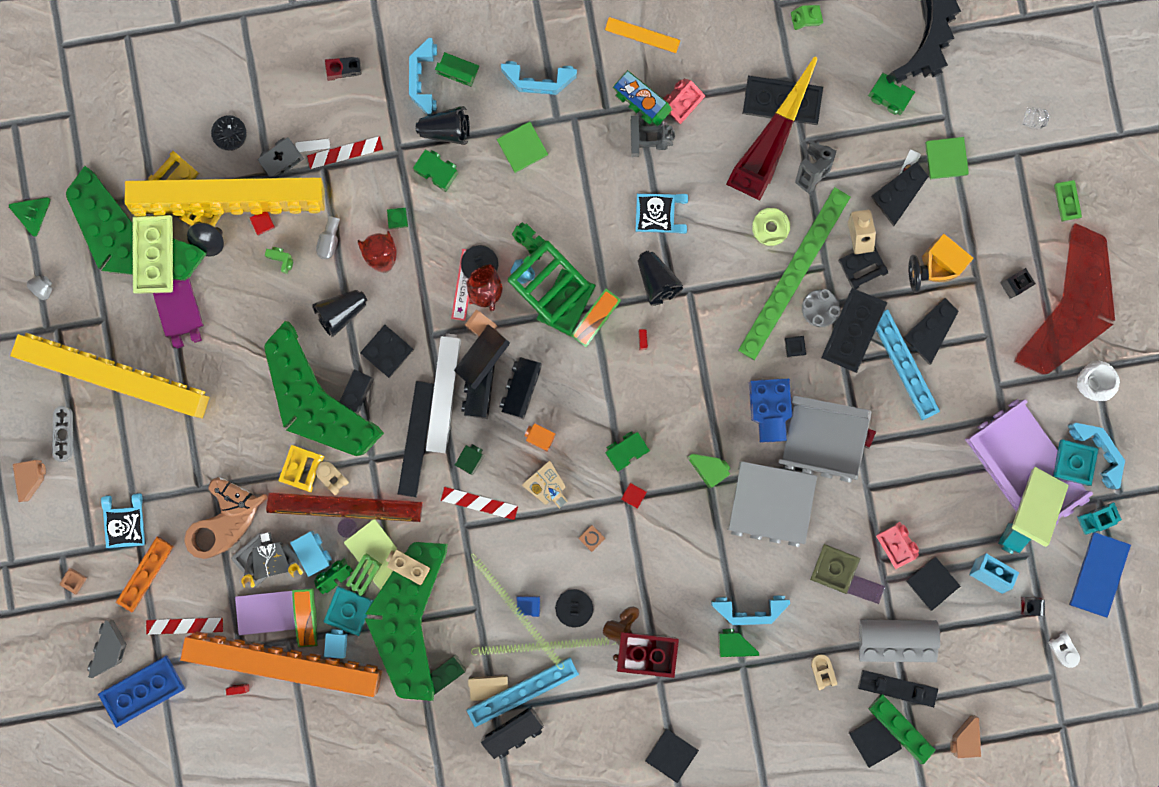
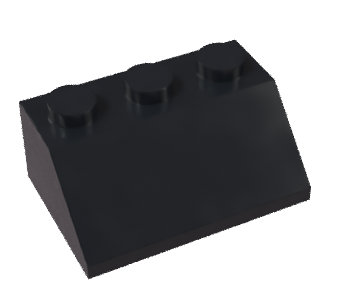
M522 357L519 358V361L515 360L512 371L515 372L513 379L509 378L506 385V390H508L507 396L502 397L499 406L502 408V413L524 420L542 368V363Z
M495 364L476 389L465 382L464 393H467L466 401H462L461 408L464 416L488 419Z
M530 706L484 735L481 739V744L493 759L497 757L502 759L509 754L508 750L514 746L517 749L526 743L525 739L532 736V738L540 735L544 725L534 708Z

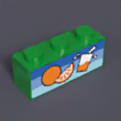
M628 70L612 87L617 93L615 96L622 103L628 102L630 104L628 107L634 113L640 112L643 115L641 118L649 125L653 123L658 127L673 110L668 102Z

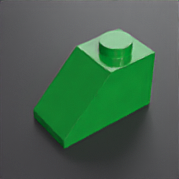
M733 628L722 629V632H718L720 657L759 656V652L738 632H734Z

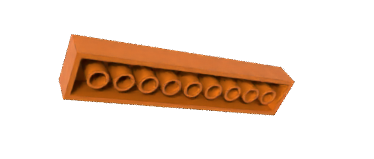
M204 632L192 633L185 637L180 661L368 697H374L378 693L382 670H379L376 665L367 664L366 666H359V662L356 661L343 663L340 662L339 658L322 659L321 655L313 653L306 656L302 655V651L298 650L285 652L282 647L277 646L264 648V644L261 643L245 644V640L241 639L228 641L225 636L220 635L207 637V633Z

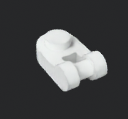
M1065 631L1059 634L1060 637L1048 641V644L1063 666L1073 668L1078 665L1080 661L1079 653ZM1065 644L1066 648L1060 650L1059 646Z

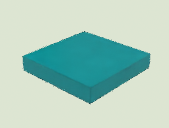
M1063 439L1060 440L1053 477L1092 486L1099 448Z
M337 586L323 622L360 636L365 624V618L368 616L365 613L374 600Z

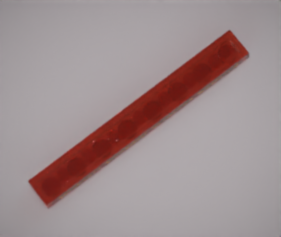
M269 493L266 511L267 513L421 522L423 503Z

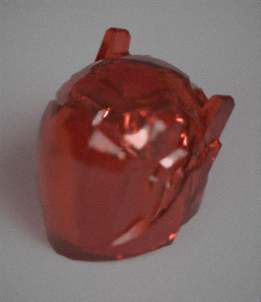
M387 231V234L376 233L368 236L364 241H357L362 256L370 267L381 273H388L393 268L397 252L390 231Z
M488 264L472 272L471 277L466 282L469 304L485 308L489 307L490 311H494L495 303L500 299L503 287L496 269L493 265Z

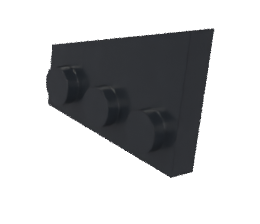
M916 162L874 193L871 198L890 223L895 226L929 176L920 164Z
M944 298L903 338L931 365L959 311L947 298Z

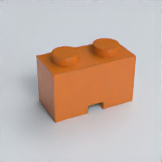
M534 423L533 427L529 425L524 436L527 437L526 441L548 452L556 434Z

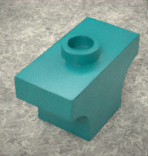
M1114 502L1077 517L1084 535L1105 530L1117 525V522L1122 520Z

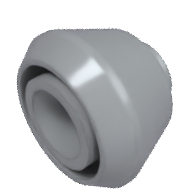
M37 276L27 281L28 289L41 300L49 298L53 288L51 287L52 282L46 276Z

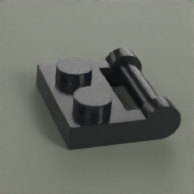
M875 246L874 252L861 254L853 252L838 260L851 287L854 289H858L860 285L880 275L885 276L888 274L887 267ZM876 264L877 269L857 279L854 277V273Z

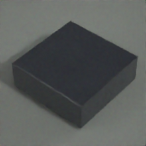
M804 336L784 339L787 358L806 355Z

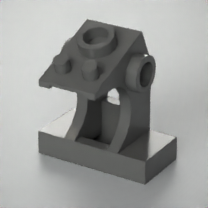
M631 116V157H639V148L656 147V150H667L668 146H673L675 131L667 122H661L658 127L639 125V116ZM657 132V141H646V133Z
M810 141L807 153L816 162L812 164L805 158L800 163L795 183L810 194L814 190L815 185L831 171L837 150L829 146L820 145L818 141Z

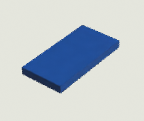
M1093 532L1069 605L1108 618L1131 544Z
M165 656L100 692L98 696L117 728L185 690V687L168 656Z

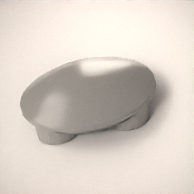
M819 289L810 292L804 298L802 313L811 325L826 327L836 321L840 314V306L837 298L829 290Z

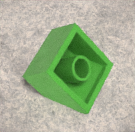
M696 454L687 456L708 488L714 487L730 475L729 470L731 468L725 460Z

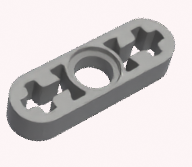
M59 406L53 412L52 454L54 459L59 462L70 460L73 454V412L65 406ZM62 411L67 413V417L63 418V423H68V426H58V423H62V417H59V413H62ZM64 428L67 430L68 435L65 439L61 440L58 437V432ZM58 442H67V445H63V451H67V455H63V459L61 455H58V452L62 451V445H58Z

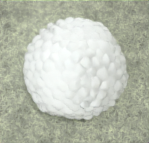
M1100 360L1087 364L1077 379L1078 390L1084 397L1090 400H1110L1119 390L1120 379L1117 372L1110 364Z

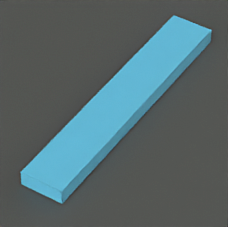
M889 310L884 311L876 331L921 420H925L939 413L940 410Z
M569 657L559 662L557 666L555 664L466 709L474 727H477L579 674Z

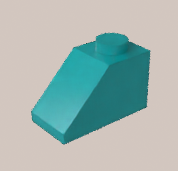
M1008 523L998 544L1003 546L1002 550L1013 554V552L1020 553L1031 539L1012 529L1013 523Z

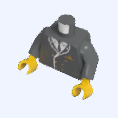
M271 532L259 535L262 546L253 548V551L249 554L241 583L244 588L247 582H250L251 587H254V580L286 572H289L294 578L293 574L296 570H298L300 575L303 571L299 567L296 553L287 544L282 542L273 543Z

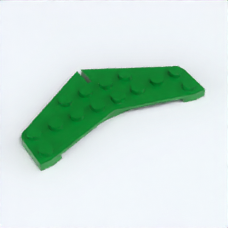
M84 166L66 190V198L98 269L103 272L133 275V223L102 184L95 172ZM173 239V280H187L206 256V253L196 246Z
M284 321L264 346L283 428L288 427L286 431L354 456L364 455L384 432L379 426L371 421H367L323 390L318 384L297 340L298 335L295 328L289 321Z
M412 543L404 554L430 568L423 583L419 585L393 571L365 613L366 615L382 616V620L365 618V621L395 693L403 699L434 701L433 681H431L421 624L422 615L441 564L444 563L447 555L448 544Z

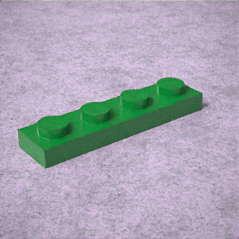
M883 694L879 695L869 706L870 712L920 764H925L936 751Z

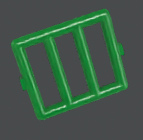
M544 241L530 256L527 255L522 260L523 263L508 277V282L549 324H553L568 308L571 310L576 305L574 302L590 287V283L549 241ZM547 250L554 259L524 288L517 279ZM561 264L568 272L537 301L530 293ZM574 278L581 286L551 315L544 306Z

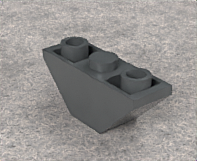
M105 620L99 628V634L101 635L99 642L95 643L93 649L95 656L88 665L89 678H94L122 662L127 644L114 620Z

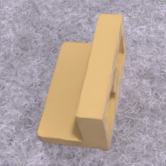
M508 675L469 677L470 700H486L508 689Z

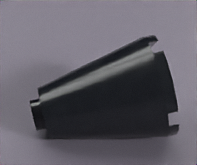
M459 106L422 117L416 122V132L422 138L466 145L468 141H465L466 137H470L469 116L465 115L463 110L467 109L464 106Z
M645 251L639 255L640 258L637 262L647 299L651 306L663 304V299L669 298L671 300L683 290L682 282L654 252Z
M353 290L312 304V308L315 314L319 313L318 320L327 334L334 337L366 307L365 302L368 300L362 291Z

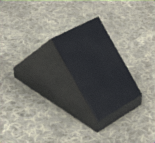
M1026 268L1000 282L1009 299L1036 284Z

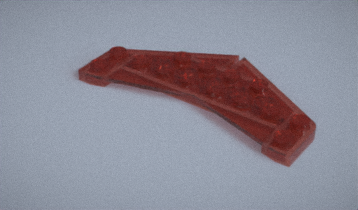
M1076 223L1072 225L1069 232V249L1063 297L1058 306L1025 346L1020 349L1014 359V363L1041 375L1051 373L1114 325L1098 318V315L1112 322L1115 321L1107 240L1103 235Z

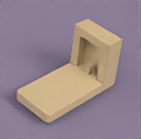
M396 549L395 552L391 551L386 559L389 562L387 565L389 569L419 585L423 583L430 570L428 566L405 555L399 549Z

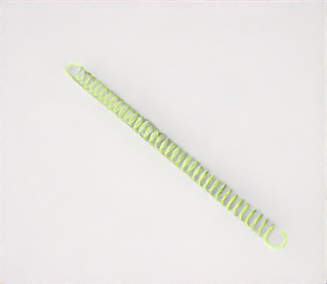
M471 554V557H472V555H474V554ZM474 555V556H475V555ZM475 556V557H476V556ZM472 557V559L474 560V558ZM476 557V558H477V557ZM479 559V560L476 561V562H474V561H475V560H474L473 563H476L475 566H478V569L481 568L480 572L483 571L482 575H484V574L487 575V574L490 572V570H489V571H487L486 573H484V572L487 570V568H485L484 570H482L485 565H483L482 567H480V565H481L483 562H481L480 564L477 565V563H478L481 559ZM492 573L489 574V575L486 576V577L489 578V577L492 575ZM485 575V576H486V575ZM484 576V577H485V576ZM494 576L490 579L487 578V580H490L489 583H492L491 586H496L499 583L497 582L493 584L497 580L495 579L491 581L494 578ZM499 585V586H497V587L494 586L493 589L497 588V589H496V592L499 591L498 594H501L500 597H503V596H504L503 600H505V599L508 600V599L510 598V596H508L507 598H505V597L508 595V593H506L505 595H503L506 590H504L503 592H501V590H502L504 587L498 590V588H499L501 585ZM510 599L509 601L506 600L505 603H510L513 599ZM512 602L511 604L508 603L507 606H512L515 602ZM517 604L513 607L510 606V609H514L517 606ZM518 607V608L515 609V610L512 609V612L515 611L514 614H517L516 617H519V616H520L519 620H521V619L524 620V619L526 618V616H524L523 618H521V617L524 615V613H522L521 615H519L522 610H520L519 612H517V610H518L520 607ZM526 619L525 621L522 620L521 623H526L529 619ZM531 621L528 622L527 624L524 623L523 626H525V625L528 626V625L531 623ZM533 624L530 625L529 627L526 626V629L529 628L528 631H531L530 634H533V633H534V635H533L532 637H535V636L538 637V636L540 635V633H538L537 635H535V634L537 633V631H538V630L534 631V629H535L536 627H534V628H532V629L530 630V628L533 626ZM540 636L539 638L536 637L535 640H540L542 636ZM542 639L541 641L538 640L537 643H542L545 639ZM547 641L539 644V646L543 645L542 649L545 648L544 652L548 650L546 654L554 652V650L549 652L552 648H548L549 644L544 647ZM554 653L553 655L550 654L548 657H554L556 653ZM556 656L555 658L552 657L551 660H556L559 656ZM558 659L557 661L554 660L553 663L557 662V663H556V666H557V664L559 663V661H560L561 659ZM561 662V663H562V662ZM562 663V664H563V663ZM563 665V668H564V665ZM557 666V667H558V666ZM558 667V668H559V667ZM559 668V669H563V668Z
M598 637V640H599V643H600V639H599V637ZM605 637V643H606L607 638ZM587 638V643H589V646H591L592 638L590 639V643L589 639ZM594 638V645L596 642V638ZM601 638L600 646L602 645L603 638ZM576 639V645L578 644V647H580V641L578 644V640ZM580 639V641H581V639ZM583 639V645L581 641L582 647L584 646L585 639ZM609 639L607 641V645H609ZM565 640V647H566V644H567V648H569V643L567 644V641H566V640ZM569 640V643H570V646H571V641ZM572 640L571 648H573L574 640ZM592 640V645H593V640ZM603 640V644H604V646H605V643H604V640ZM551 641V643H550V647H551L552 641ZM554 641V648L552 644L553 650L555 649L556 641ZM558 641V645L560 646V649H562V643H563V641H561V646H560V642ZM598 641L596 642V645H597V646H598ZM540 642V643H541V642ZM543 642V643H544V642ZM547 642V645H548L549 643ZM585 642V646L587 647V643ZM529 643V648L531 649V651H533L534 643L532 644V649ZM536 643V649L538 647V643ZM563 643V647H564V643ZM574 643V647L576 648L575 643ZM615 643V644H616V643ZM511 644V647H512V644ZM516 644L514 645V651L512 647L513 653L515 652ZM518 644V650L520 649V652H522V646L520 649V645ZM522 644V646H523V644ZM525 644V650H524V646H523L524 652L526 651L527 644ZM543 644V645H544V644ZM612 644V645H615V644ZM500 645V650L502 653H504L505 645L503 646V652L502 647ZM507 645V652H508L509 646ZM541 645V648H542V645ZM545 645V646H546V645ZM556 645V649H558V646H557V645ZM593 645V646H594V645ZM489 646V652H491V654H493L494 646H493V648H492V652H491V648H490V646ZM496 646V653L498 650V646ZM534 646V650H535V646ZM540 646L538 647V650H539V651H540ZM548 646V647H549V646ZM478 647V648H479V647ZM482 647V650H483V647ZM485 647V654L487 651V647ZM545 647V648H546V647ZM549 647V648H550V647ZM564 647V649H565V647ZM473 648V649H477V648ZM479 648V653H480V655H482V650H481V653H480V648ZM511 648L509 650V653H511ZM516 648V652L518 653V650ZM527 648V651H528V652H529V648ZM544 648L542 650H544ZM472 649V650H473V649ZM494 649V653H495V649ZM505 649V652H506V649ZM546 649V650H547V649ZM471 650V653H472V650ZM483 650V654H484V650ZM498 650V653H499V654H500V650ZM535 650V651H536V650ZM487 651V654L489 655V652ZM506 652V653H507V652ZM472 653V654H473V653ZM495 653V654H496V653ZM473 654V655H477V654ZM484 654V655H485V654Z

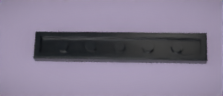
M420 381L415 383L397 495L417 498L435 385L433 383Z

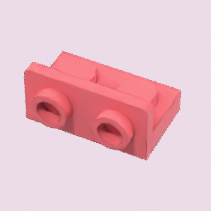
M688 79L678 81L674 86L675 89L663 98L673 109L669 115L678 124H681L705 97L703 92Z
M901 522L876 535L895 569L915 560L919 556L918 546L915 542L911 541L908 536V529Z

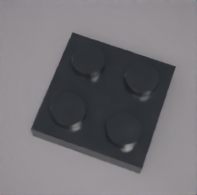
M384 324L360 354L390 378L414 349Z

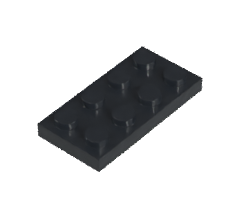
M748 75L742 114L772 119L796 85V82ZM808 84L794 122L818 125L823 94L822 86Z
M851 288L821 359L857 373L888 302Z

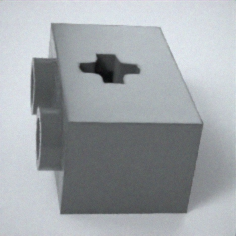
M288 137L278 140L274 148L265 150L260 154V158L257 159L271 178L281 177L304 160V157ZM279 154L283 158L281 161H279L277 157Z

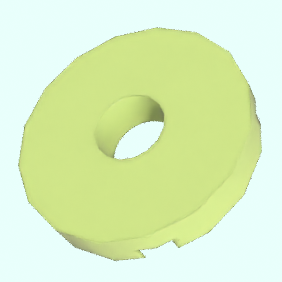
M766 208L755 216L752 223V232L761 244L775 246L787 238L790 232V221L787 215L779 209ZM768 222L775 223L776 230L774 232H769L766 229Z

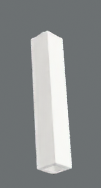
M446 334L445 337L441 336L426 446V451L447 454L457 377L454 369L458 365L461 339L457 338L455 334Z

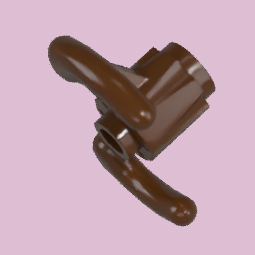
M631 606L623 610L619 615L620 622L614 620L607 621L603 628V635L610 640L616 641L619 645L621 632L632 633V623L639 617V609L637 607ZM618 654L613 656V660L616 662L618 661Z

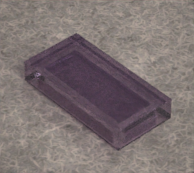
M854 575L848 594L879 604L885 586Z

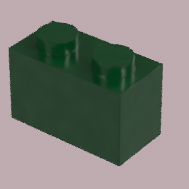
M471 444V446L466 445L454 465L470 475H474L485 456L482 454L483 450L474 444Z
M456 654L430 673L434 686V695L466 672V668Z

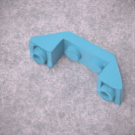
M428 38L409 56V96L427 116L437 111V102L433 100L432 94H418L422 92V83L418 81V74H422V63L418 62H434V56H437V44H434L432 38Z
M512 61L501 64L502 73L519 92L557 95L577 78V69H574L572 66H562V68H558L557 83H553V80L543 79L542 82L535 81L533 78H523V80H520V65Z
M1080 423L1068 425L1070 428L1069 433L1075 440L1085 441L1092 435L1094 436V443L1099 448H1102L1107 462L1113 464L1100 473L1103 477L1102 482L1107 488H1120L1125 459L1104 428Z
M784 595L773 596V599H769V615H766V612H755V615L747 616V612H736L735 616H732V602L727 601V597H717L715 601H711V605L732 625L772 624L790 605V600L785 599Z

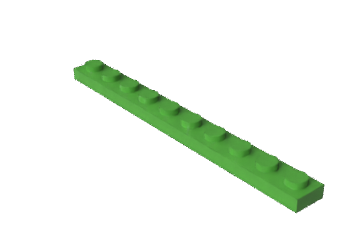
M834 187L738 349L739 352L752 360L756 359L851 196Z

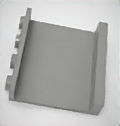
M793 395L792 403L794 408L783 459H779V463L784 465L783 468L795 471L796 467L803 469L802 473L811 475L815 471L820 472L821 476L832 479L834 475L839 476L840 480L851 483L852 479L857 480L872 412L866 409Z
M739 462V475L730 525L727 530L732 531L731 535L743 537V533L751 534L750 538L762 540V536L769 537V542L781 544V540L789 541L788 545L800 547V543L805 544L817 475Z

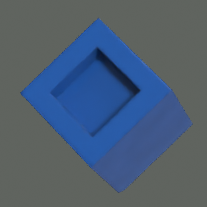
M540 596L516 597L517 608L520 607L517 612L522 610L519 615L524 613V615L532 617L540 616Z

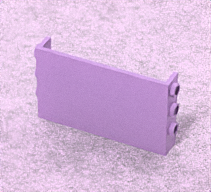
M1016 399L1008 405L1010 407L1005 412L1001 410L994 414L992 421L989 423L987 421L983 422L977 427L978 431L965 439L1016 512L1031 470L1037 467L1053 476L1058 452L1025 404L1028 403L1026 399L1020 401ZM1059 479L1069 486L1058 519L1074 512L1073 508L1076 506H1083L1089 502V497L1093 493L1086 491L1082 484Z

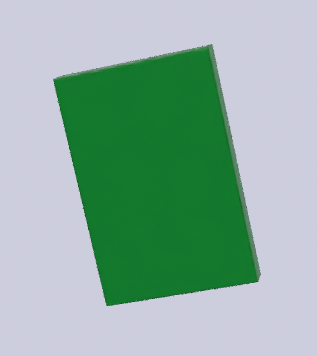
M561 269L554 285L568 272L567 270ZM572 278L544 308L552 315L581 285ZM589 282L590 287L574 302L576 305L571 310L568 308L553 324H549L540 314L536 320L571 337L596 285Z

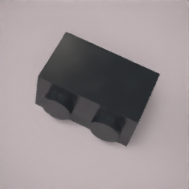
M354 369L340 399V403L359 413L374 378Z

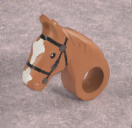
M220 477L211 480L208 488L218 499L221 514L193 523L188 528L184 539L187 551L194 557L207 559L231 549L246 533L253 521L257 507L268 498L267 495L263 494L256 497L248 490ZM202 528L212 530L215 535V544L209 551L200 549L196 542V535Z

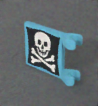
M637 194L635 231L686 234L687 225H674L675 203L687 204L688 195Z
M141 493L132 495L133 508L112 509V497H101L106 548L145 545L142 510L143 497Z

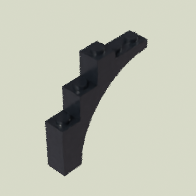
M924 0L926 23L921 43L909 62L892 71L886 77L889 84L895 81L899 84L907 80V77L910 75L916 77L923 74L924 78L932 75V78L943 73L942 70L948 64L941 50L949 47V43L954 39L948 23L956 20L955 16L961 12L956 0Z

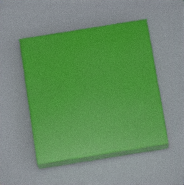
M531 122L497 139L514 173L548 156Z
M964 137L925 142L930 180L969 175Z

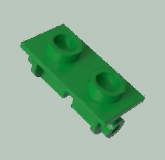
M523 222L519 226L517 225L512 233L515 240L528 249L530 254L545 241L540 235L535 239L532 238L536 232L527 223L524 224Z
M345 558L341 561L338 560L332 564L328 571L320 573L315 578V588L319 589L322 594L329 593L338 586L334 579L337 578L342 583L352 575L351 573L354 570L350 565H347Z

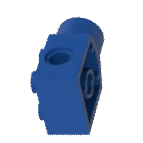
M790 379L750 381L751 421L759 424L760 443L787 441L786 420L792 417Z

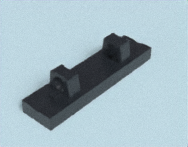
M862 670L858 689L883 694L933 708L935 707L938 688ZM914 688H915V689H916V695H915V697H912V696H913V692H914Z

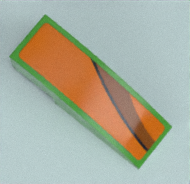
M605 289L571 337L587 347L619 305L621 299L608 289Z
M314 588L292 590L298 647L318 646Z

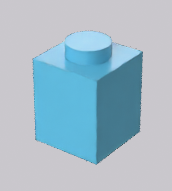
M331 629V632L326 633L324 657L345 658L348 633H343L341 629Z

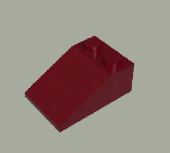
M621 632L616 671L675 678L679 639L661 635Z

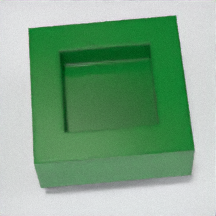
M406 207L387 209L389 229L408 227Z

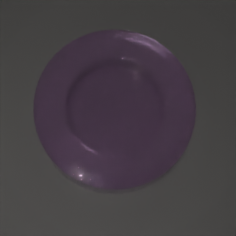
M350 518L341 520L337 526L338 533L345 538L353 536L357 532L356 522Z

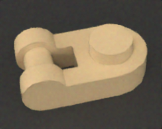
M321 462L316 470L317 477L336 496L340 492L339 489L342 486H346L349 481L332 463ZM334 476L338 479L335 484L330 481Z
M823 654L815 655L811 660V668L818 690H823L824 687L829 685L831 687L836 686L837 681L830 659ZM827 673L828 678L822 679L821 674Z

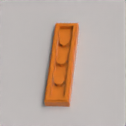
M157 536L115 603L130 612H134L174 546Z

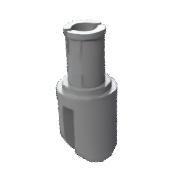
M328 216L325 231L319 235L316 252L322 259H329L335 253L338 238L335 235L340 221L338 218Z

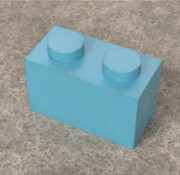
M314 531L290 543L308 577L332 565L330 563L332 558L329 552L323 550L321 546L323 541L319 534H315Z
M986 553L975 559L969 575L1003 594L1013 589L1019 572Z

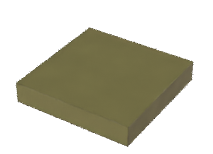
M824 544L810 580L847 594L861 558Z

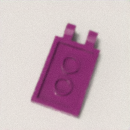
M190 278L185 281L173 280V292L153 293L165 337H171L173 347H176V349L184 347L181 335L190 333L192 342L202 341L199 328L204 325Z

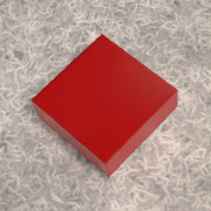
M262 212V214L249 217L258 236L275 228L268 212Z
M639 329V350H646L648 348L647 330Z
M630 483L621 500L638 509L647 492Z
M249 684L232 685L226 688V696L249 692Z

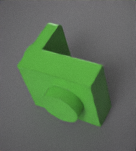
M820 5L801 6L791 12L795 30L805 26H819L823 24Z
M272 247V250L266 249L265 257L283 262L281 272L288 274V270H291L293 267L292 256L289 253L283 252L284 249Z

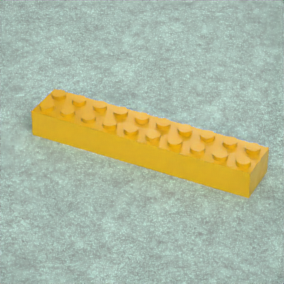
M322 178L125 181V205L131 214L137 217L146 216V214H154V216H165V214L184 216L185 213H193L196 216L204 215V213L223 215L227 212H231L233 215H241L243 212H251V214L255 215L262 214V212L281 214L282 211H289L292 214H299L301 211L320 213V211H325V190Z
M26 332L24 336L18 334L11 357L203 419L210 399L209 396L205 395L206 391L190 387L188 390L187 385L175 381L169 384V379L153 375V378H151V373L135 369L133 372V367L117 363L115 366V361L98 357L97 360L96 355L80 351L78 354V349L65 345L61 346L60 343Z

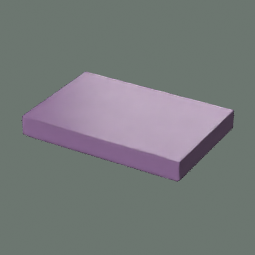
M292 590L235 597L239 635L295 629Z

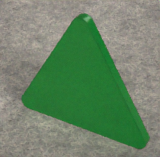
M46 197L9 204V208L33 237H37L51 199Z

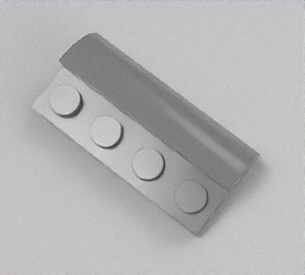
M860 620L859 661L937 662L938 648H940L939 624L937 620Z

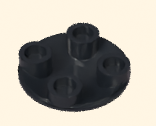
M197 221L187 232L188 243L204 251L208 257L218 255L224 247L223 231L219 227Z

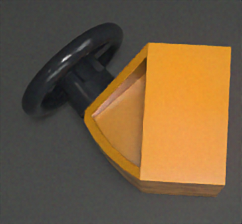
M942 234L922 255V266H920L916 255L910 256L908 272L912 291L914 293L920 291L921 281L948 282L960 276L974 258L948 236Z

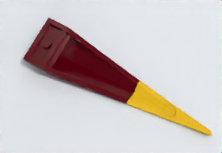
M816 56L813 57L773 118L736 164L726 185L759 201L761 200L768 184L771 183L816 65Z

